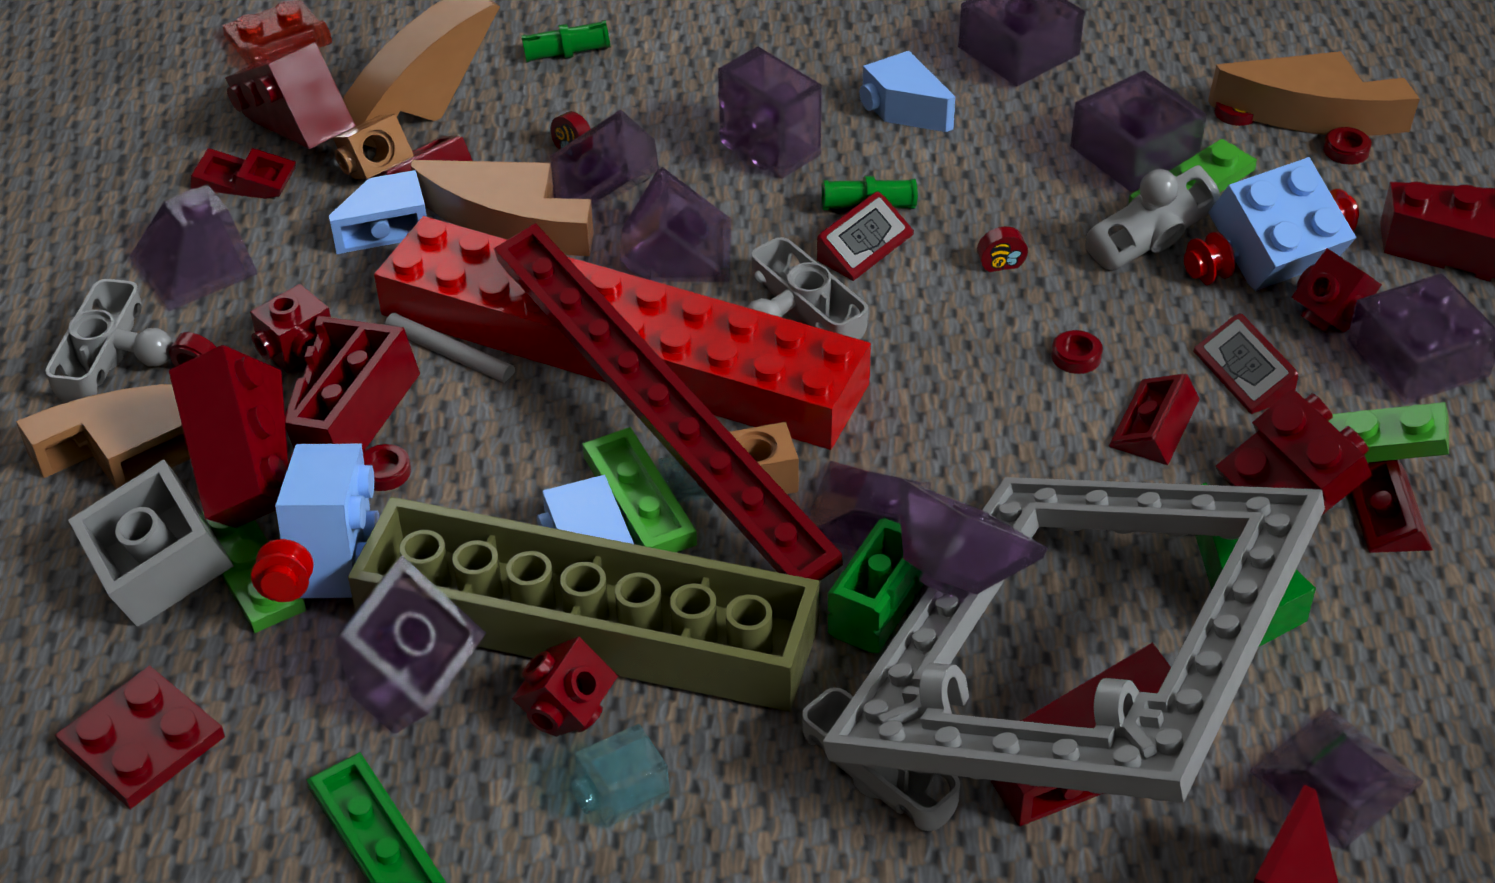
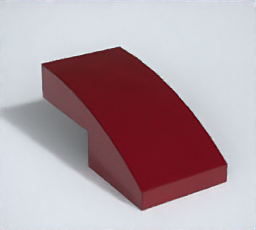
M208 148L191 175L190 189L263 199L279 197L295 170L296 161L254 148L251 149L246 160Z

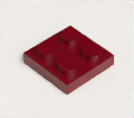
M149 665L56 733L55 737L59 746L131 810L222 740L225 734L222 725Z

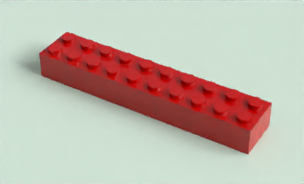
M423 216L374 273L381 315L388 317L391 313H396L440 333L606 382L497 261L494 248L507 239ZM568 257L713 415L753 427L786 422L792 439L832 450L870 383V342Z

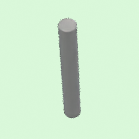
M391 313L386 319L385 325L404 327L409 341L502 383H505L515 373L513 365L399 314Z

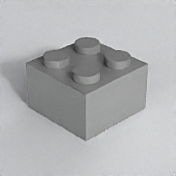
M164 459L68 519L108 596L136 626L151 620L234 566L208 521L205 519L194 497Z

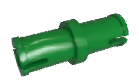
M606 20L569 28L567 24H561L558 30L521 35L526 62L564 55L566 59L572 58L573 53L605 47L611 48Z
M864 176L863 181L823 180L821 184V204L823 210L853 209L877 191L884 195L894 208L916 209L918 190L916 179L875 180L874 176Z

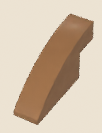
M441 0L408 23L383 46L345 94L343 100L355 125L358 126L378 115L395 114L397 117L400 111L432 121L441 119L500 6L493 0ZM367 137L363 145L376 148L375 142L370 137Z
M1338 51L1216 64L1208 102L1212 107H1215L1216 102L1254 114L1252 121L1284 129L1327 135L1329 131L1339 127H1352L1363 131L1369 136L1410 132L1420 98L1405 78L1362 82L1342 52Z
M412 160L411 171L416 170L425 207L446 221L507 240L536 223L565 255L590 256L594 234L591 199L553 198L550 163Z
M172 384L126 388L87 396L48 408L16 421L27 454L43 478L93 456L117 489L163 459L171 468L190 459Z

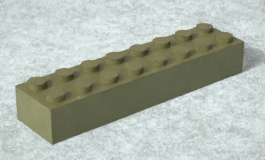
M392 496L389 498L348 576L356 617L359 622L534 658L547 648L580 636L618 676L789 712L792 710L819 626V580Z

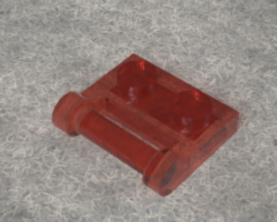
M301 0L284 1L276 5V7L256 14H246L235 21L222 25L224 36L249 66L270 56L316 42L320 48L332 44L331 33L325 21H319Z

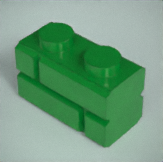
M886 518L879 519L828 592V611L830 612L828 615V633L833 638L870 653H879L913 602L915 594L920 591L928 579L929 560L927 558L930 553V537L921 531Z

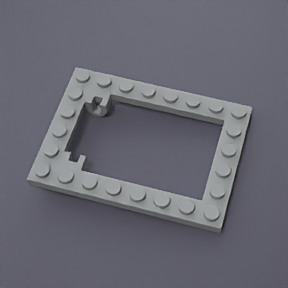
M1005 477L823 740L828 761L1184 803L1325 510L1322 490ZM1039 527L1062 528L1066 531L1093 529L1113 530L1119 534L1152 532L1166 533L1174 537L1191 534L1238 539L1158 693L1139 692L1131 680L1103 678L1099 682L1095 693L1094 717L1096 726L1094 729L952 714L950 705L964 706L969 699V692L965 674L957 665H953L951 662Z

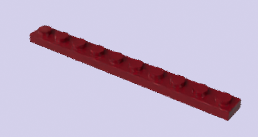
M536 223L494 248L497 261L776 572L821 581L843 566L842 553Z

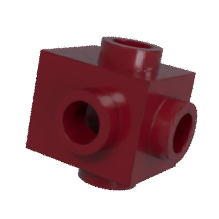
M1326 248L1315 265L1309 266L1301 274L1297 282V290L1291 298L1306 307L1301 316L1324 332L1328 330L1331 324L1339 330L1346 332L1352 326L1358 325L1366 317L1371 307L1370 301L1382 284Z
M298 284L250 311L255 333L251 335L252 342L257 352L265 360L272 359L288 373L306 362L304 356L307 347L314 346L318 334L315 328L317 317H331L329 307L301 284Z
M578 636L547 648L536 655L524 668L522 677L525 681L512 700L527 713L530 723L544 733L557 737L574 730L583 732L600 717L603 711L600 703L618 675Z

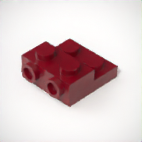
M1294 389L1252 422L1256 433L1215 466L1218 473L1231 486L1321 489L1325 505L1323 514L1372 475L1364 455L1369 451V448L1359 434L1349 426H1346L1341 431L1337 430L1329 422L1333 418L1331 411L1318 396L1311 393L1304 399Z

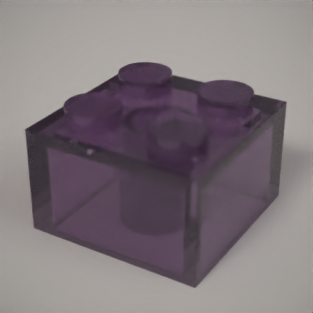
M968 0L961 3L958 47L1017 87L1080 55L1085 11L1068 0Z
M759 46L718 68L719 135L723 144L728 149H737L751 158L759 169L769 170L781 179L821 155L822 85Z
M1143 70L1075 102L1070 146L1127 190L1133 192L1140 188L1142 178L1149 171L1155 169L1170 171L1201 152L1207 114Z
M1442 273L1358 299L1356 302L1347 342L1405 405L1491 375L1495 363V326Z

